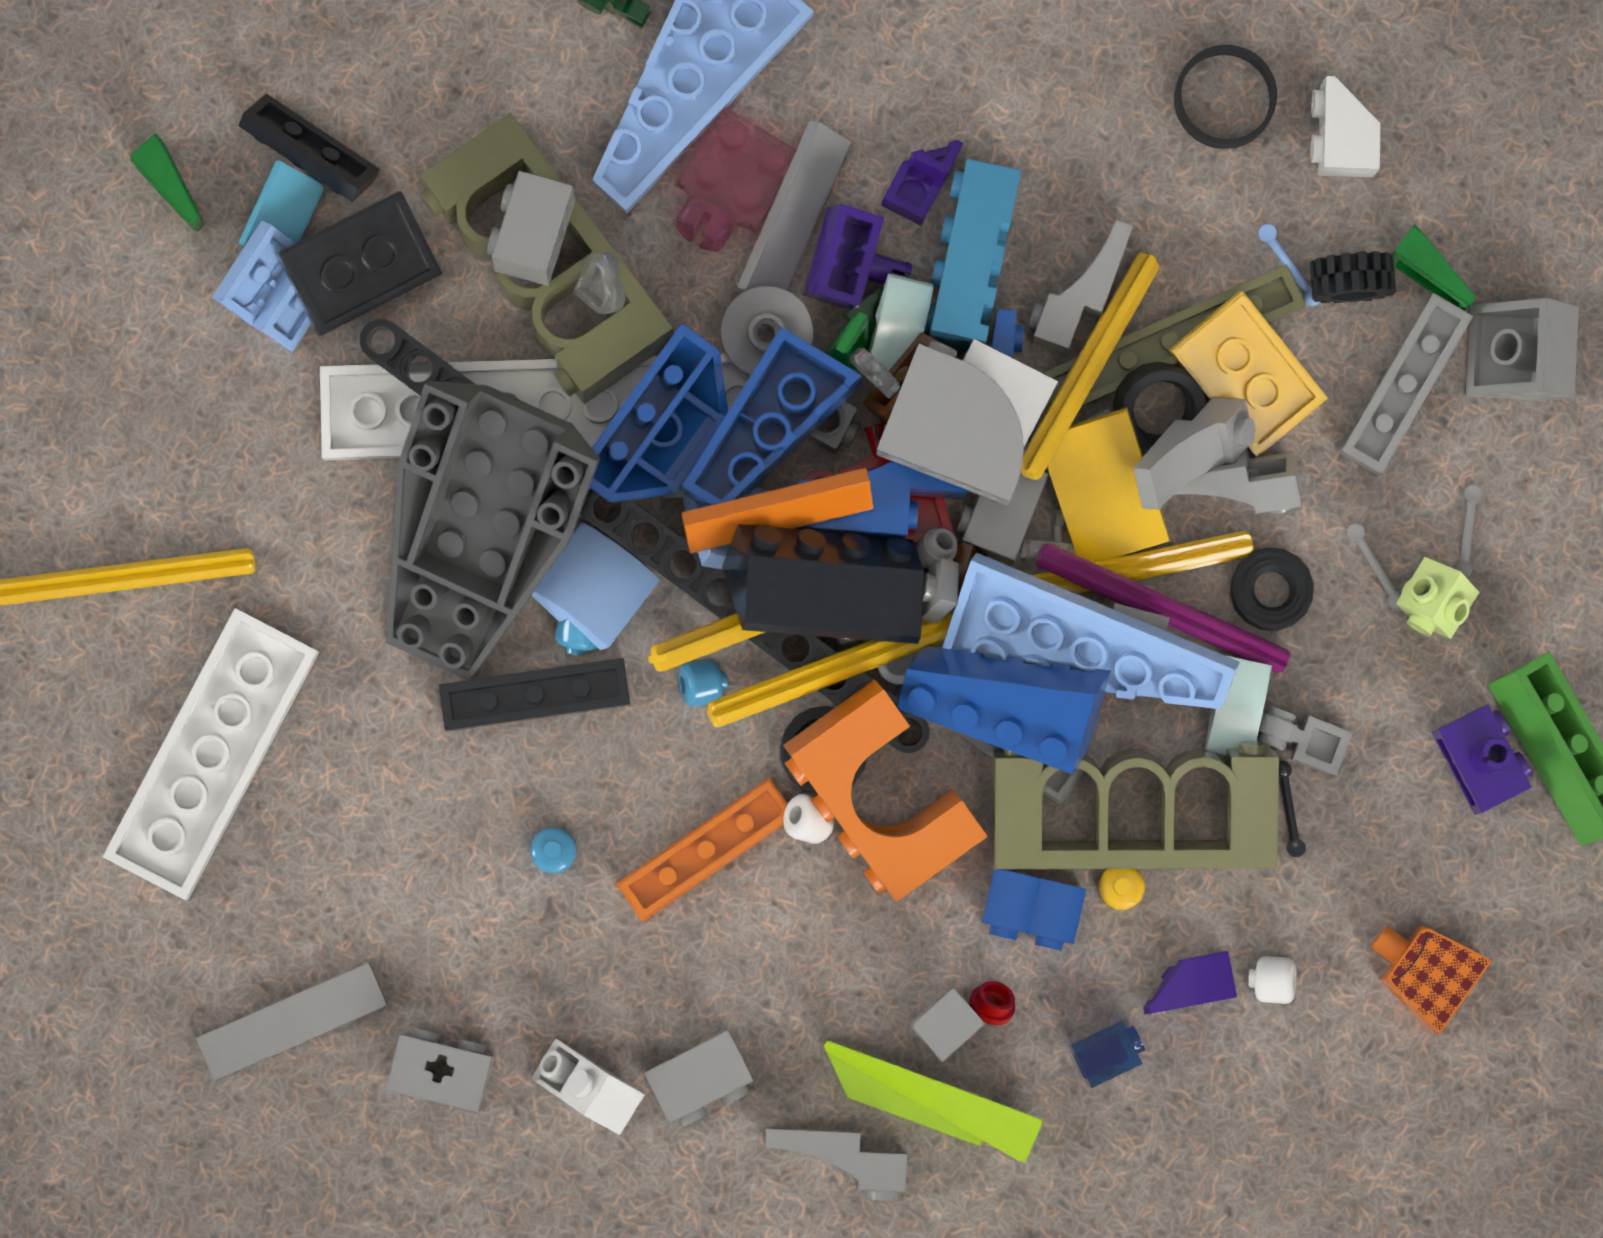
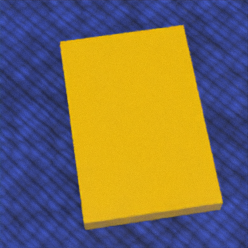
M1238 291L1169 349L1186 373L1198 383L1209 401L1212 397L1246 399L1249 417L1253 420L1255 426L1254 440L1247 448L1254 457L1260 456L1328 399L1243 291Z
M1128 408L1071 425L1047 466L1076 555L1091 562L1120 557L1170 541L1161 508L1159 510L1145 509L1141 505L1133 468L1142 459L1143 453Z

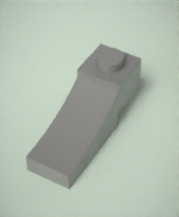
M1116 220L1102 250L1086 272L1059 296L1049 293L1045 305L1036 302L1027 326L1028 329L1035 331L1031 343L1066 355L1081 314L1084 313L1099 319L1133 225Z
M1212 397L1192 421L1176 419L1133 468L1142 508L1159 510L1175 493L1194 479L1224 463L1234 464L1252 443L1255 434L1254 422L1249 417L1246 399Z
M1246 449L1234 464L1224 463L1188 483L1174 495L1197 494L1225 497L1253 505L1255 514L1264 512L1279 514L1287 512L1292 508L1302 507V483L1295 452L1249 459Z
M766 1127L765 1148L799 1152L833 1164L858 1180L857 1189L867 1191L868 1200L895 1201V1192H906V1152L860 1150V1131Z

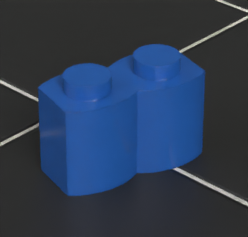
M994 868L981 923L991 925L989 931L991 935L1016 940L1018 931L1036 935L1035 945L1062 951L1064 942L1070 944L1075 942L1086 889Z

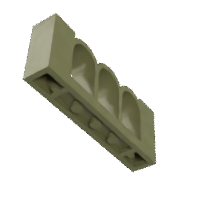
M510 112L420 174L424 191L420 193V197L435 217L442 213L450 225L457 221L466 247L475 255L492 260V255L487 254L489 238L477 234L469 226L473 211L480 204L505 188L507 184L514 182L519 171L561 183L564 182ZM575 198L567 229L587 254L586 257L551 280L549 286L542 285L538 288H524L513 283L506 274L495 272L503 296L510 303L525 310H532L535 335L541 347L551 356L555 357L559 371L554 373V376L561 388L569 397L576 393L581 401L586 404L663 350L673 336L674 330ZM601 273L625 307L586 334L575 339H563L549 332L544 325L547 312L557 302Z
M1242 741L1238 743V748H1226V761L1213 751L1203 749L1184 751L1173 758L1166 768L1158 758L1142 750L1130 749L1117 752L1108 758L1101 768L1098 767L1092 758L1085 754L1077 768L1090 774L1095 782V841H1042V795L1044 785L1049 777L1059 769L1005 749H993L992 860L995 869L1277 868L1279 756L1273 748H1267V743ZM1134 767L1145 768L1159 777L1160 840H1108V797L1110 785L1115 777L1126 769ZM1208 767L1224 775L1226 784L1225 840H1174L1175 790L1181 777L1191 769Z

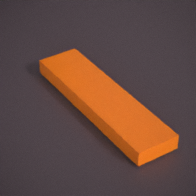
M866 468L685 511L681 515L691 554L731 544L738 524L768 525L777 528L794 529L874 508L869 476Z
M769 777L617 882L616 885L640 920L644 922L783 826L784 811L788 803Z

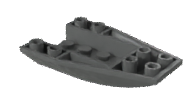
M427 381L424 384L397 465L386 634L387 644L463 679L471 680L572 538L600 460L599 456L572 423L488 385Z

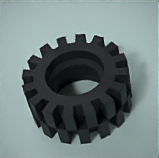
M1360 251L1354 254L1347 252L1341 253L1338 256L1333 254L1326 256V258L1320 257L1310 262L1312 300L1314 302L1327 304L1330 302L1372 301V299H1383L1385 296H1392L1396 293L1393 254L1388 252L1372 251L1366 253V251Z

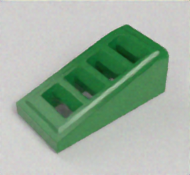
M154 134L130 155V161L191 229L198 232L204 226L203 218L166 145L157 134Z
M1414 224L1392 253L1394 267L1432 294L1440 296L1465 311L1476 297L1420 228Z
M860 311L835 336L825 351V354L855 372L858 371L868 353V316Z

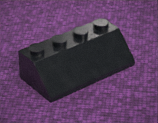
M738 524L722 569L742 630L919 643L922 627L924 568L912 539L867 536L856 533L822 532L812 529L777 528L768 525Z

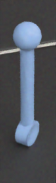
M1270 224L1263 225L1258 232L1259 239L1270 245L1283 265L1287 264L1293 279L1304 293V302L1308 306L1318 305L1320 302L1312 300V288L1277 241L1276 228Z

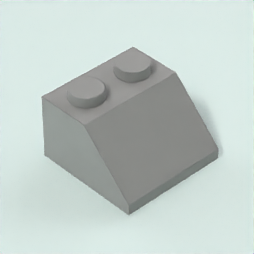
M1550 298L1470 305L1469 314L1473 318L1469 323L1465 396L1534 401L1575 398L1579 307Z

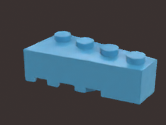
M967 159L964 172L955 170L949 197L958 199L955 217L945 215L940 242L948 243L949 245L945 261L936 259L931 284H933V287L939 288L936 306L930 305L924 329V332L930 333L929 337L956 351L967 353L973 340L986 344L989 330L988 323L990 322L994 306L997 280L1003 262L1007 233L1009 232L1021 170Z

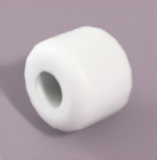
M798 794L786 806L783 817L784 828L788 835L794 839L811 844L821 843L832 833L835 817L826 822L811 801L815 796Z
M1261 957L1257 962L1256 969H1250L1249 987L1255 988L1256 998L1260 1002L1287 1004L1292 1002L1297 979L1294 960L1286 957Z

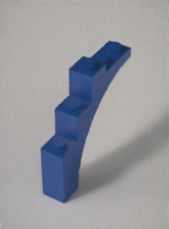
M998 309L994 319L990 347L1013 358L1014 352L1022 353L1024 325L1016 324V310ZM1035 426V428H1034V430H1033L1031 436L1029 437V439H1028L1026 445H1028V443L1030 442V440H1031L1033 434L1035 433V431H1036V426ZM892 461L867 472L871 485L874 509L794 529H812L822 532L856 533L867 536L900 537L906 539L908 529L917 528L918 501H910V495L964 499L967 490ZM817 479L798 480V483H797V484L805 483V482H809V481H813V480H817Z

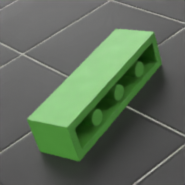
M1548 651L1520 664L1487 685L1582 847L1603 839V743L1553 656Z

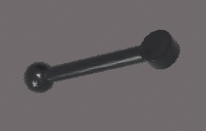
M1279 761V778L1290 841L1287 844V852L1292 857H1300L1305 853L1306 846L1299 839L1289 782L1292 767L1286 761Z

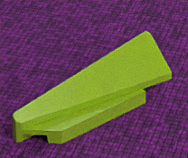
M825 1040L824 1048L847 1098L977 1146H981L983 1140L1023 1163L1026 1162L1041 1129L1043 1119Z

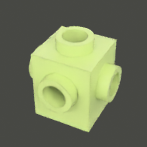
M1424 557L1413 577L1404 585L1401 596L1396 604L1409 617L1406 623L1417 632L1431 637L1432 633L1435 632L1451 639L1459 625L1468 617L1470 607L1480 592L1461 571Z

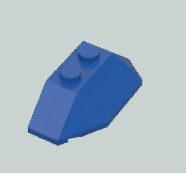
M681 323L592 446L600 460L590 485L591 490L609 503L674 495L728 413L719 349Z

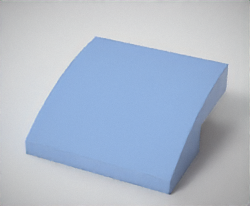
M262 220L211 298L293 353L310 327L311 322L276 252L295 242L273 225Z
M581 522L575 527L571 540L532 593V596L559 622L568 619L599 650H603L611 646L660 579L617 543L591 526Z

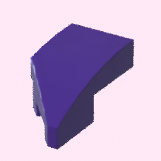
M959 140L951 141L946 147L924 152L923 149L913 151L910 159L902 162L882 200L881 206L922 226L962 149L963 142Z
M1225 951L1182 959L1177 962L1176 966L1168 967L1161 976L1164 980L1152 1000H1147L1143 1010L1145 1015L1236 998L1237 993L1229 952Z

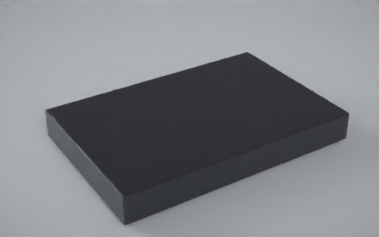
M397 191L276 252L317 336H322L442 274L402 191Z

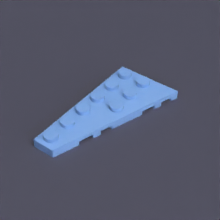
M675 0L646 62L642 76L631 94L618 128L614 131L592 179L593 184L627 214L812 18L813 10L802 0Z
M976 553L970 561L958 598V604L955 607L942 647L945 649L983 653L984 658L1005 661L1007 657L1025 659L1026 664L1049 667L1053 663L1072 665V670L1093 672L1095 668L1111 670L1105 692L1116 693V698L1134 700L1135 696L1161 698L1164 703L1213 709L1222 708L1240 664L1239 661L979 553Z

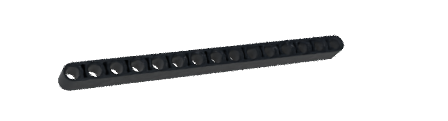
M386 319L370 321L363 327L360 333L359 343L366 356L420 396L427 381L475 384L410 334ZM390 329L395 337L393 348L388 353L377 354L371 345L373 335L378 330ZM417 357H428L433 366L430 377L422 382H414L409 375L410 363ZM589 488L580 513L581 516L720 619L737 613L733 600L727 605L718 606L713 604L707 595L708 587L713 580L718 578L726 579L723 569L702 566L699 554L696 552L691 553L696 559L694 573L686 578L675 576L670 568V560L676 552H690L687 540L633 500L620 502L621 512L614 521L604 522L600 520L596 514L595 507L601 496ZM642 523L654 525L659 533L657 544L649 550L638 548L633 541V532ZM765 632L748 639L790 671L838 653L816 636L801 635L809 643L808 655L803 660L791 661L783 654L782 643L788 636L793 634ZM863 672L846 679L845 683L839 688L829 689L824 687L817 691L838 706L874 679ZM880 684L897 707L899 698ZM899 710L904 719L912 718L919 722L921 736L912 744H903L896 737L889 741L888 744L903 753H914L921 750L929 739L930 729L927 721Z

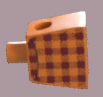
M1385 925L1370 945L1371 949L1391 963L1379 980L1434 1034H1441L1492 962L1487 957L1424 926L1416 927L1407 940L1388 925Z

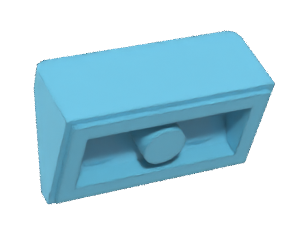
M276 160L238 244L245 247L262 220L273 225L295 243L300 241L324 191V186L317 180Z

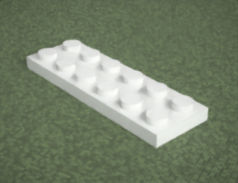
M235 608L102 857L188 901L313 666L319 651Z

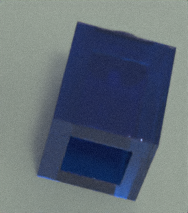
M1120 1020L1068 1044L1090 1088L1143 1064L1138 1054L1145 1051V1048L1135 1027L1132 1025L1126 1028L1123 1021Z

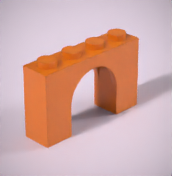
M874 679L785 743L783 746L792 758L784 764L800 786L807 781L810 782L818 794L811 801L825 821L829 822L834 817L844 830L837 836L853 859L860 854L870 866L863 874L878 895L887 890L897 903L988 836L953 789L909 820L899 824L878 825L868 822L856 814L852 804L851 789L858 768L871 754L910 727L888 694Z

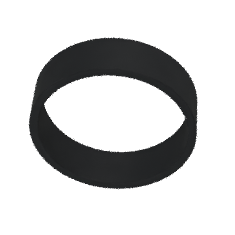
M1235 45L1213 46L1196 54L1182 70L1174 92L1175 111L1185 131L1198 142L1218 149L1237 148L1256 139L1269 124L1277 104L1276 81L1268 65L1257 54ZM1219 55L1235 56L1252 64L1263 76L1269 91V109L1263 123L1253 132L1239 138L1220 139L1205 134L1190 121L1182 103V85L1187 73L1204 59Z

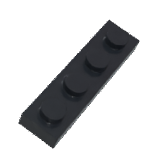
M624 658L439 684L446 732L631 705Z

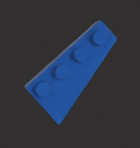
M781 327L683 483L682 489L684 494L704 507L748 496L862 385V375Z
M925 646L907 668L897 709L1073 775L1089 749L1111 670L1095 668L1093 672L1072 670V665L1053 663L1051 667L1026 664L1025 659L1007 657L1004 661L984 658L983 653Z

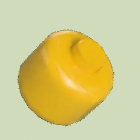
M1106 869L1100 875L1097 891L1100 899L1106 906L1114 910H1127L1135 907L1141 901L1145 893V882L1142 874L1137 869Z

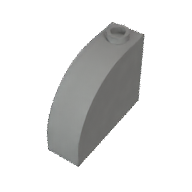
M931 341L929 347L918 344L877 447V455L1009 507L1021 473L1024 452L1020 421L1010 399L1003 389L985 372L965 361L955 358L956 350Z

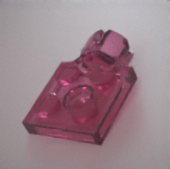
M725 107L677 181V187L684 190L689 195V199L677 216L676 229L689 242H692L703 223H705L706 226L701 233L704 239L699 248L709 252L721 250L733 231L739 227L747 228L756 233L775 201L797 149Z

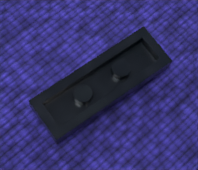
M267 93L243 113L238 125L254 136L257 141L269 146L290 160L296 167L305 170L329 186L332 191L344 196L351 202L371 186L380 170Z

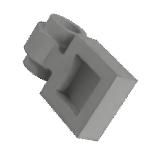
M946 529L929 530L916 545L923 568L929 570L928 573H924L922 620L935 624L958 604L959 563L953 561L957 554V540L953 533Z
M1272 706L1268 714L1263 713L1259 727V733L1261 734L1258 741L1265 742L1267 746L1280 751L1285 750L1286 744L1294 743L1296 745L1291 755V760L1331 776L1337 775L1352 737V732L1310 715L1306 717L1302 729H1298V726L1294 725L1297 719L1296 715Z

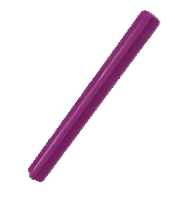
M1051 543L1043 544L1037 554L1035 564L1039 568L1124 606L1170 617L1169 626L1245 660L1272 665L1271 671L1274 673L1283 672L1290 658V652L1287 649Z

